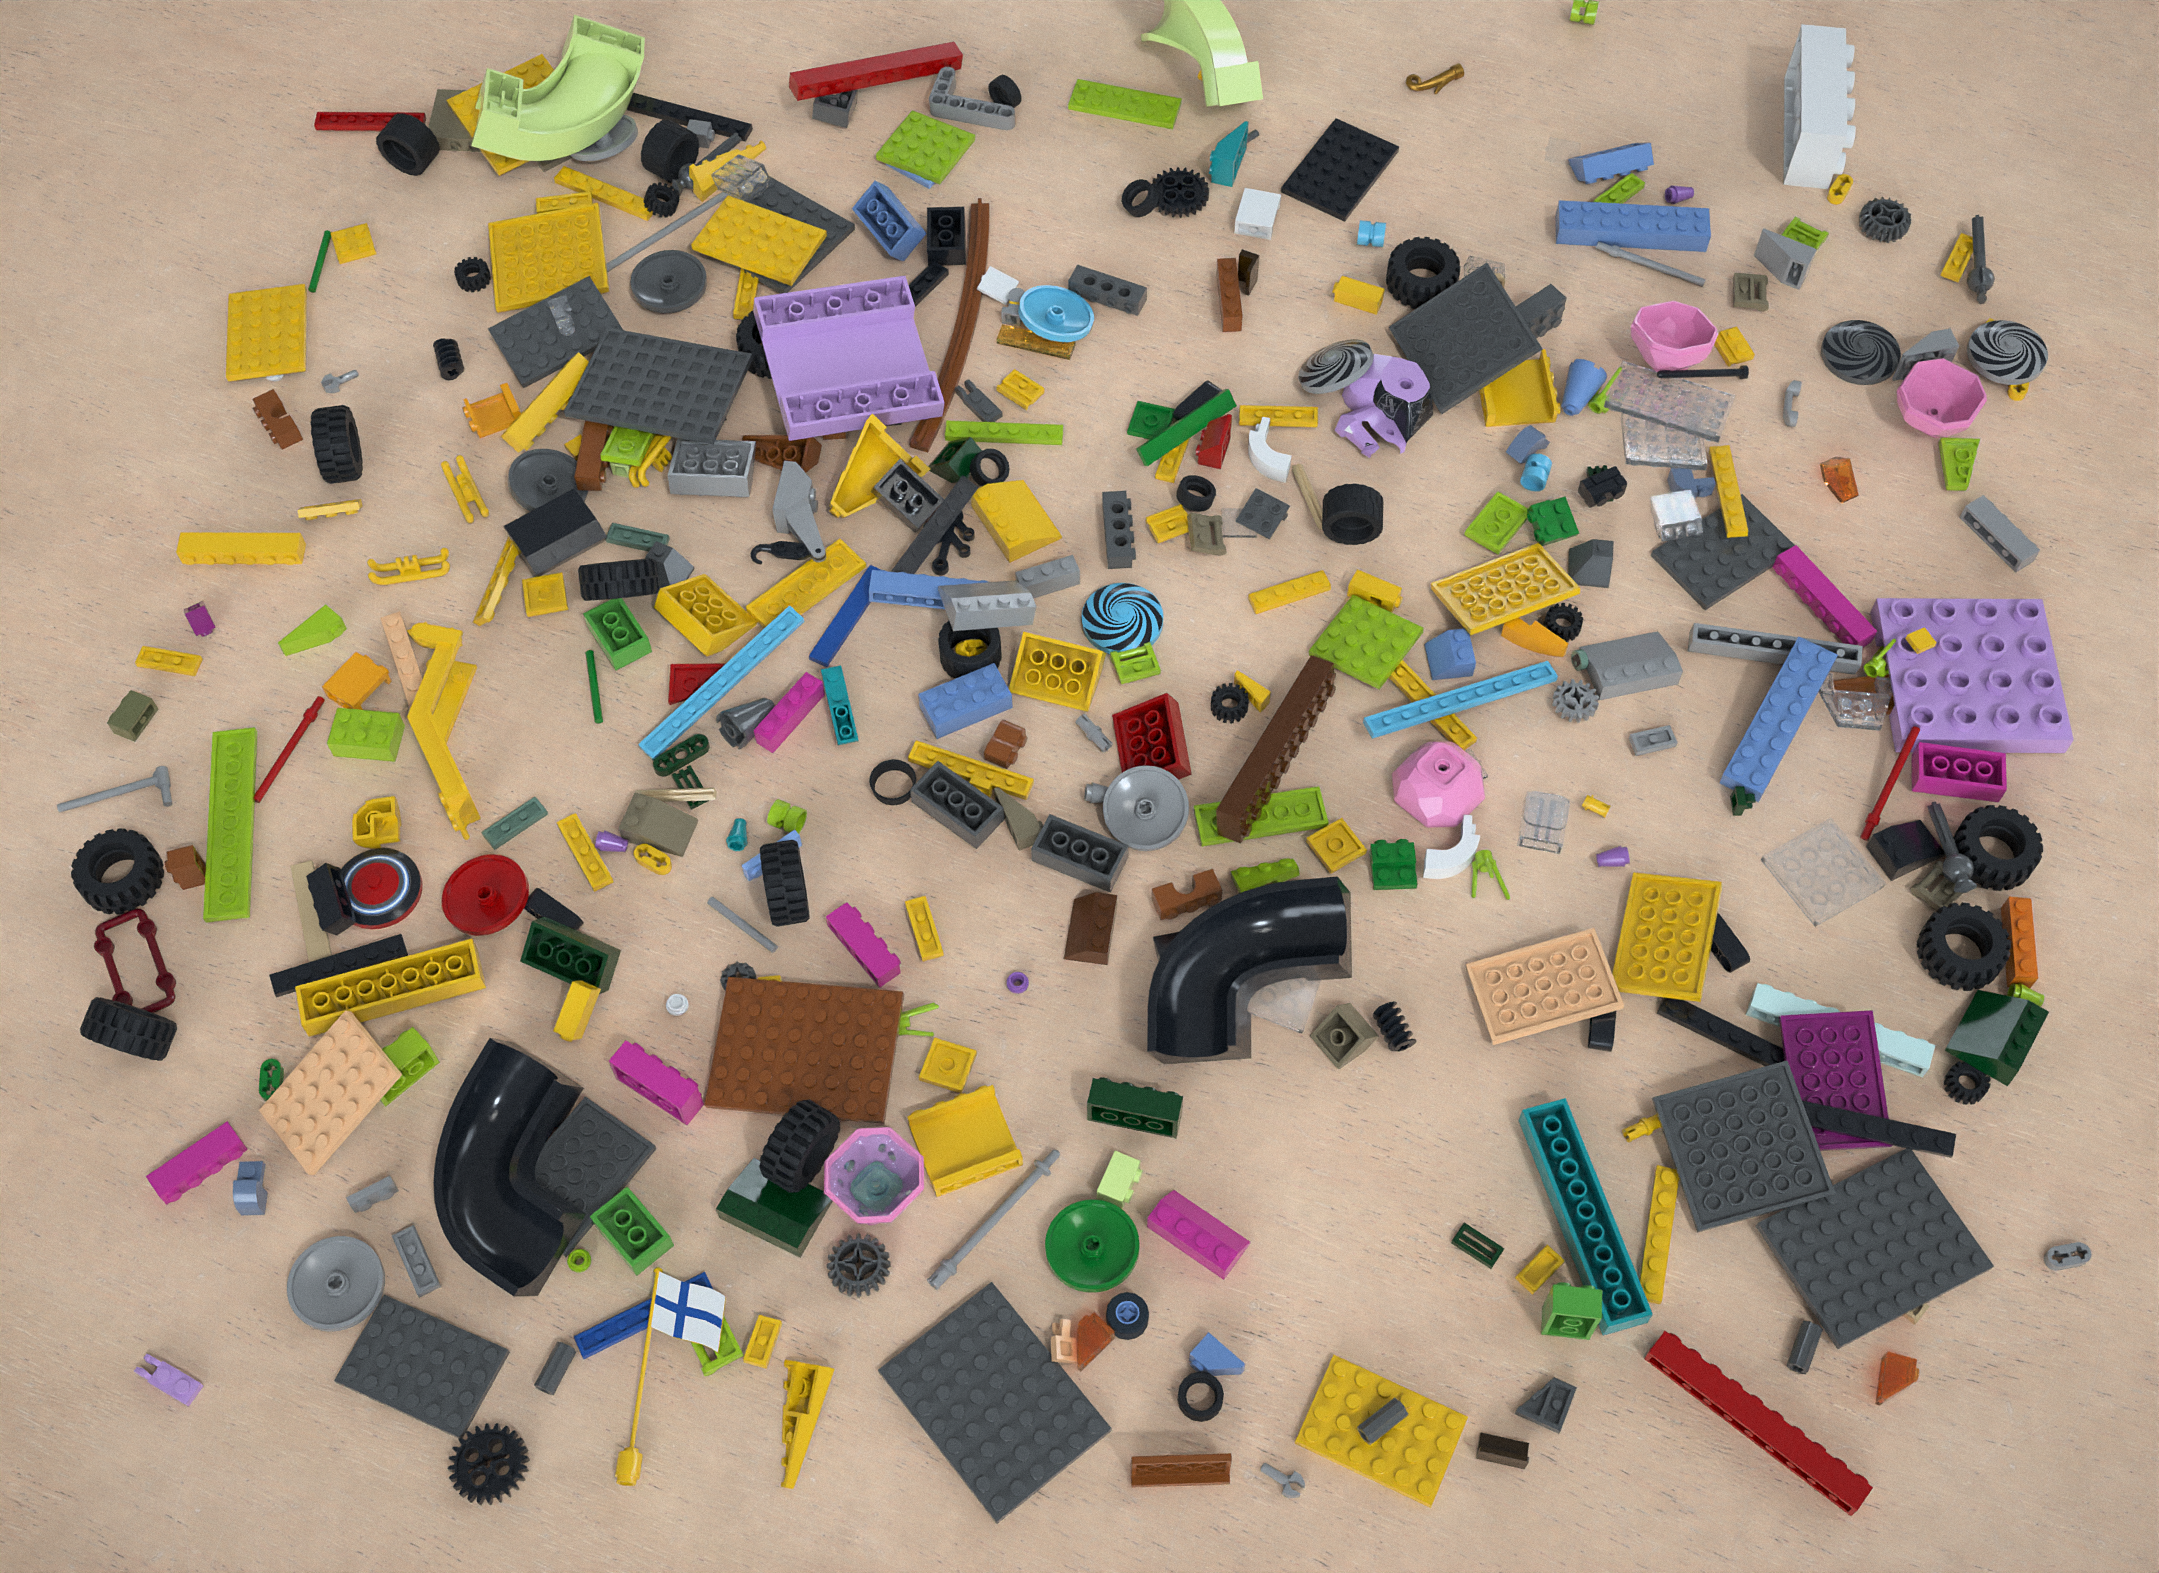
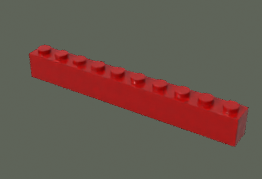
M953 41L790 72L789 89L796 100L800 101L939 74V71L944 67L959 70L962 66L963 54Z
M1666 1331L1663 1332L1644 1358L1647 1362L1848 1515L1852 1516L1858 1511L1873 1489L1864 1476L1853 1473L1847 1468L1844 1461L1832 1457L1820 1443L1812 1442L1808 1439L1800 1428L1787 1423L1779 1412L1770 1410L1763 1405V1401L1753 1394L1750 1395L1743 1390L1739 1382L1729 1379L1722 1374L1718 1366L1712 1363L1709 1364L1702 1359L1698 1351L1692 1348L1689 1349L1682 1344L1678 1336Z

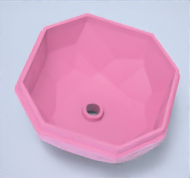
M1669 301L1641 307L1631 325V337L1644 360L1656 372L1662 370H1687L1689 367L1707 358L1717 339L1718 329L1699 308L1676 301Z
M1944 358L1917 362L1897 389V403L1904 420L1912 427L1934 438L1948 437L1965 431L1987 401L1986 393L1978 375Z
M1427 742L1421 745L1392 773L1394 801L1427 828L1456 827L1462 822L1464 815H1469L1485 799L1481 766L1472 756L1453 742Z

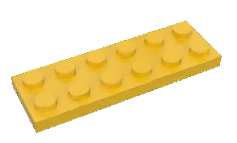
M838 539L825 549L826 559L823 562H815L813 559L809 560L748 604L746 611L763 628L769 625L789 605L802 615L865 569L866 562L844 541Z

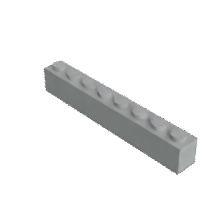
M1694 623L1689 632L1688 652L1783 665L1798 637ZM1804 638L1838 655L1830 671L1855 675L1860 668L1863 646Z

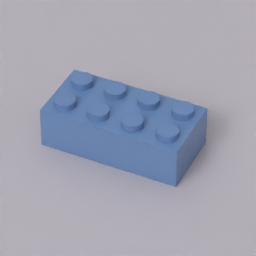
M877 181L871 184L852 208L888 254L903 262L927 234L890 188Z
M995 663L918 694L920 709L936 739L1013 708L1012 694Z

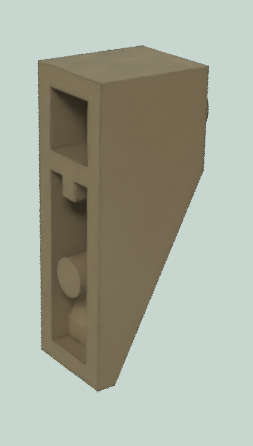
M994 788L995 801L1004 809V820L1018 850L1033 846L1043 827L1042 822L1037 821L1031 811L1000 788Z

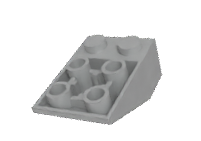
M1763 228L1754 257L1781 283L1800 290L1809 273L1817 249Z
M1951 328L1931 332L1903 353L1892 380H1904L1913 366L1920 361L1944 358L1952 362L1959 344Z

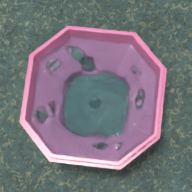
M890 1127L857 1129L824 1161V1193L858 1224L876 1225L879 1223H892L924 1190V1157Z

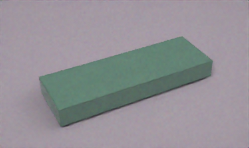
M617 523L611 524L606 538L607 543L647 552L650 551L656 541L668 545L670 540L667 534Z
M533 797L481 833L491 847L496 850L547 816L548 812L539 800Z

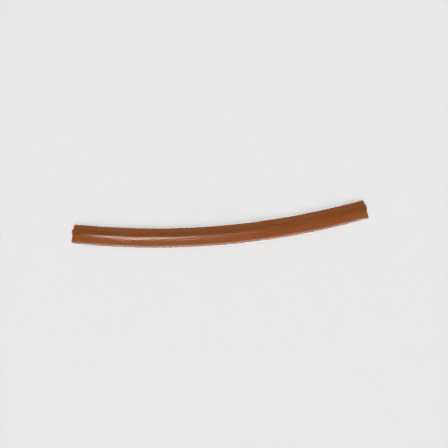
M978 198V203L971 204L970 240L964 287L953 335L938 377L939 387L944 400L943 415L941 417L920 420L910 441V448L927 453L955 394V387L958 386L979 314L982 292L978 291L977 287L981 282L982 275L986 274L990 218L989 203H982V198Z

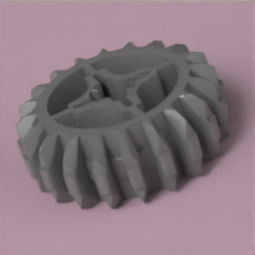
M1881 197L1880 199L1874 198L1873 201H1868L1859 215V226L1862 227V232H1866V237L1872 236L1873 240L1878 239L1880 242L1885 240L1889 243L1890 241L1896 242V240L1902 239L1911 225V214L1908 213V208H1904V203L1899 204L1897 200L1892 201L1890 197L1887 200Z
M858 1233L854 1240L851 1235H848V1242L845 1243L844 1240L840 1239L839 1244L841 1247L833 1246L832 1250L835 1254L828 1255V1259L831 1261L827 1263V1269L830 1270L828 1273L829 1279H833L832 1284L834 1287L839 1286V1292L843 1293L847 1290V1295L850 1297L854 1291L859 1298L863 1291L866 1292L867 1296H870V1289L873 1288L878 1292L879 1287L877 1283L885 1285L884 1277L890 1275L887 1269L891 1267V1262L887 1260L890 1257L889 1252H884L886 1249L885 1245H878L879 1240L877 1238L871 1241L868 1234L862 1239L861 1234ZM863 1250L871 1252L878 1260L865 1257ZM854 1251L852 1257L844 1259L849 1253ZM859 1257H860V1260H861L862 1265H861V1268H859V1274H858V1271H857V1268H856V1266H857L856 1263H859ZM840 1271L852 1273L855 1276V1281L847 1279ZM874 1272L869 1278L863 1280L867 1273Z

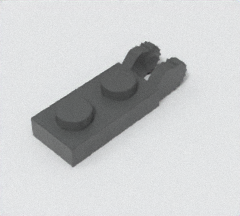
M969 379L964 382V385L970 394L967 395L966 391L959 385L955 387V391L963 400V403L982 422H995L1003 417L1002 411L981 390L976 388L975 384Z

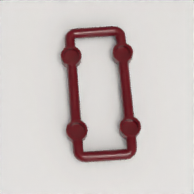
M134 909L99 924L95 929L97 940L94 943V949L100 956H103L115 990L112 1000L132 1006L133 998L129 992L124 990L112 956L115 946L111 939L105 936L104 931L137 917L139 918L140 922L137 925V931L143 938H146L158 972L156 985L166 994L165 999L141 1008L154 1013L174 1003L176 999L174 992L176 979L171 973L167 972L155 938L157 926L151 919H148L144 910Z

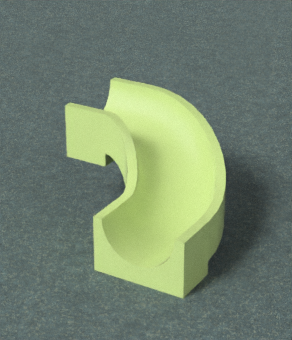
M1164 0V12L1160 22L1151 31L1141 34V41L1149 40L1173 46L1188 53L1197 60L1202 73L1206 107L1263 99L1258 61L1247 62L1240 33L1221 0Z
M574 15L562 50V61L550 76L539 85L530 89H523L524 79L487 68L475 106L480 111L472 146L519 160L544 161L569 156L594 144L619 122L628 108L644 59L645 37Z

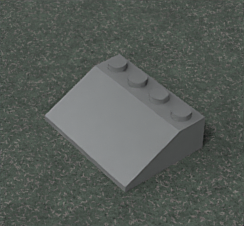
M678 438L668 472L670 494L749 497L753 480L756 441L715 440L713 445Z
M1017 580L938 586V591L953 631L1033 625L1036 604L1031 592Z
M1658 631L1579 647L1588 656V667L1586 669L1593 687L1596 689V695L1599 696L1598 700L1678 685L1683 673L1676 653Z

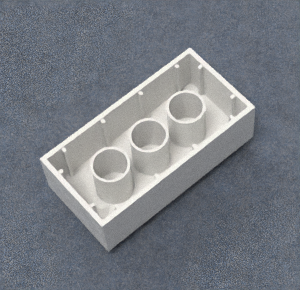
M1801 24L1784 77L1783 185L1828 189L1833 174L1842 175L1846 153L1842 152L1843 148H1852L1856 132L1854 125H1847V121L1852 120L1855 110V98H1847V94H1851L1855 80V72L1847 71V67L1850 68L1852 65L1855 47L1854 45L1846 44V28Z

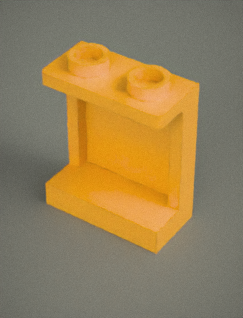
M508 383L500 385L502 393L469 404L467 398L463 399L465 407H462L466 418H471V421H468L472 432H477L479 438L507 429L521 414Z
M355 652L322 688L326 696L341 707L363 710L361 704L383 681L389 685L392 681L388 675L389 671L383 665H376L369 656H362Z

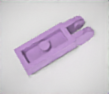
M146 1354L144 1356L145 1361L150 1365L156 1366L157 1369L153 1375L141 1367H136L134 1372L148 1380L147 1382L189 1407L203 1388V1385L166 1362H160L151 1355Z

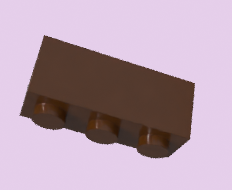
M1094 892L1074 899L1064 954L1065 960L1108 965L1117 911V895Z

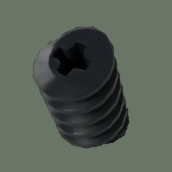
M441 338L433 343L440 375L444 380H454L464 372L458 343L454 339Z
M1393 1001L1379 1006L1374 1011L1373 1017L1377 1020V1026L1381 1028L1380 1032L1384 1035L1385 1042L1388 1043V1049L1400 1052L1410 1048L1417 1041L1415 1038L1408 1039L1413 1033L1412 1031L1405 1032L1409 1024H1401L1405 1020V1016H1397L1402 1010L1401 1008H1393L1397 1004V1002Z

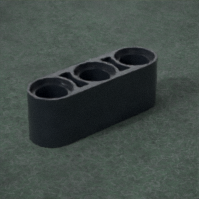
M1209 380L1205 381L1176 407L1173 412V418L1177 421L1223 390Z
M536 888L528 896L524 909L535 918L547 917L574 930H578L584 924L578 915L540 888Z
M1717 913L1711 952L1723 968L1731 973L1748 964L1750 956L1721 915Z
M1616 1011L1590 1018L1588 1048L1612 1051Z

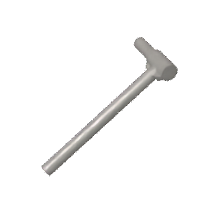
M159 766L153 773V777L57 804L58 811H67L153 785L161 789L163 805L166 807L171 806V784L168 768L166 766Z

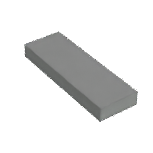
M412 1225L392 1235L418 1297L420 1298L440 1288L441 1284L416 1227Z

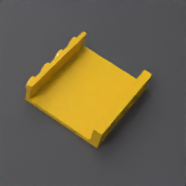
M1545 349L1541 350L1539 359L1525 360L1479 390L1486 427L1556 422L1557 414H1560V403L1556 401L1557 388L1553 387L1554 374L1550 372L1551 361L1550 357H1547Z
M993 1085L978 1087L972 1093L959 1094L953 1100L937 1102L931 1108L926 1110L919 1109L907 1116L918 1151L924 1157V1166L936 1197L1023 1165L1020 1149H1017L995 1096Z

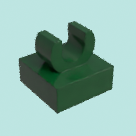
M1736 786L1730 796L1733 816H1742L1745 809L1753 808L1752 803L1756 802L1755 794H1745L1744 787Z

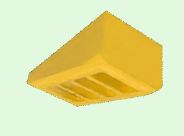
M1238 670L1235 672V686L1238 684L1240 685L1239 690L1242 687L1245 689V693H1248L1249 701L1261 713L1270 703L1271 691Z

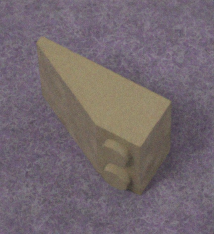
M634 793L619 826L621 837L627 839L629 843L636 845L648 844L659 851L683 857L698 819L656 798Z

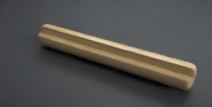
M1300 463L1293 465L1292 472L1318 529L1322 530V507L1303 465Z
M713 787L635 791V793L650 796L662 802L715 800L717 797V791Z

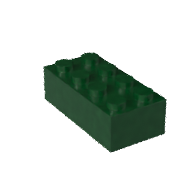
M542 917L531 923L520 962L569 984H572V981L582 980L600 988L599 994L609 991L621 950L550 918Z
M1104 1077L1099 1079L1093 1078L1087 1101V1120L1177 1139L1182 1116L1183 1096L1173 1091L1165 1093L1157 1091L1152 1087H1136L1128 1082L1116 1083Z

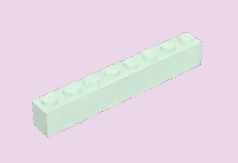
M1757 983L1746 1015L1780 1027V1015L1834 1013L1840 1011L1833 1007L1819 1005L1813 1000L1796 997L1790 992L1776 990L1770 985ZM1875 1023L1880 1062L1923 1078L1930 1068L1935 1045L1930 1044L1924 1039H1916L1907 1036L1902 1031H1893L1879 1023Z

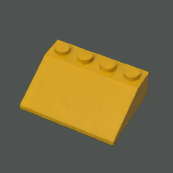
M1024 480L986 484L978 488L971 497L972 508L1009 563L1062 539V535Z
M706 574L660 588L654 606L662 616L706 657L723 651L758 623Z
M1023 632L1009 691L1014 694L1088 712L1102 673L1106 653L1101 650Z

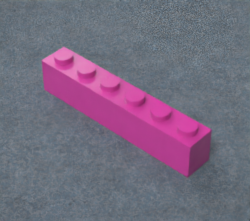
M1797 545L1777 556L1773 565L1775 572L1788 583V586L1801 597L1802 601L1814 611L1815 615L1828 626L1829 630L1842 643L1863 647L1872 643L1877 630Z

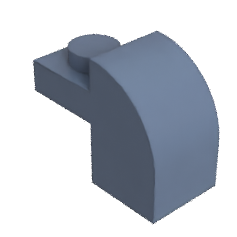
M1530 425L1515 437L1506 453L1520 464L1526 463L1528 456L1535 454L1539 449H1546L1550 442L1545 439L1546 436Z
M1691 466L1671 468L1667 479L1672 495L1679 501L1688 504H1694L1696 497L1712 495L1716 484L1714 477L1694 479Z
M263 1161L239 1162L237 1180H233V1201L236 1210L241 1216L265 1215L268 1192L262 1187L266 1165Z

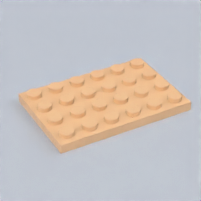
M1595 928L1466 964V970L1493 1045L1624 1008V1003Z
M344 1011L259 1109V1112L308 1175H315L402 1076V1073L351 1011Z

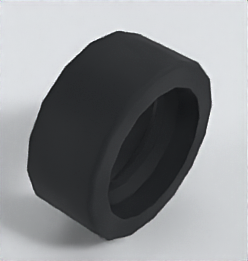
M999 75L989 83L988 91L994 103L1009 105L1013 108L1021 103L1020 90L1016 83L1008 76Z
M1135 180L1124 189L1121 202L1123 207L1132 216L1143 217L1151 213L1156 207L1158 192L1147 180ZM1147 190L1146 199L1139 205L1132 206V202L1137 194Z
M985 449L979 452L971 460L970 464L971 476L981 487L986 484L1004 482L1010 471L1007 458L996 449ZM989 458L996 463L999 469V476L996 479L988 478L982 472L980 465L982 459Z
M1196 475L1184 477L1180 481L1176 492V498L1182 506L1197 512L1208 510L1216 496L1214 485L1209 480ZM1188 490L1197 491L1205 497L1195 496Z
M1206 1372L1191 1373L1183 1379L1179 1386L1177 1399L1179 1408L1186 1417L1193 1421L1203 1422L1211 1420L1218 1415L1222 1408L1224 1392L1221 1383L1213 1375ZM1204 1383L1212 1388L1215 1394V1401L1210 1408L1199 1411L1188 1404L1186 1395L1192 1385Z

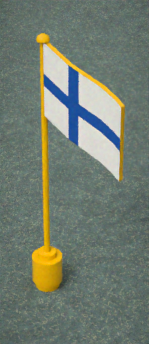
M656 1267L653 1271L655 1272V1280L630 1445L625 1447L624 1451L618 1452L615 1477L617 1478L616 1483L623 1486H635L637 1480L640 1479L643 1454L638 1453L639 1449L634 1448L652 1328L676 1339L704 1345L719 1354L726 1296L708 1287L679 1281L664 1274L660 1267Z

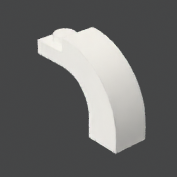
M1262 417L1261 423L1256 425L1255 431L1250 430L1248 455L1250 461L1264 476L1286 483L1292 455L1278 453L1267 445L1266 439L1269 432L1270 418Z
M1472 815L1463 816L1460 842L1455 847L1448 850H1426L1423 878H1449L1459 874L1471 864L1480 840V835H1475L1476 824H1472Z

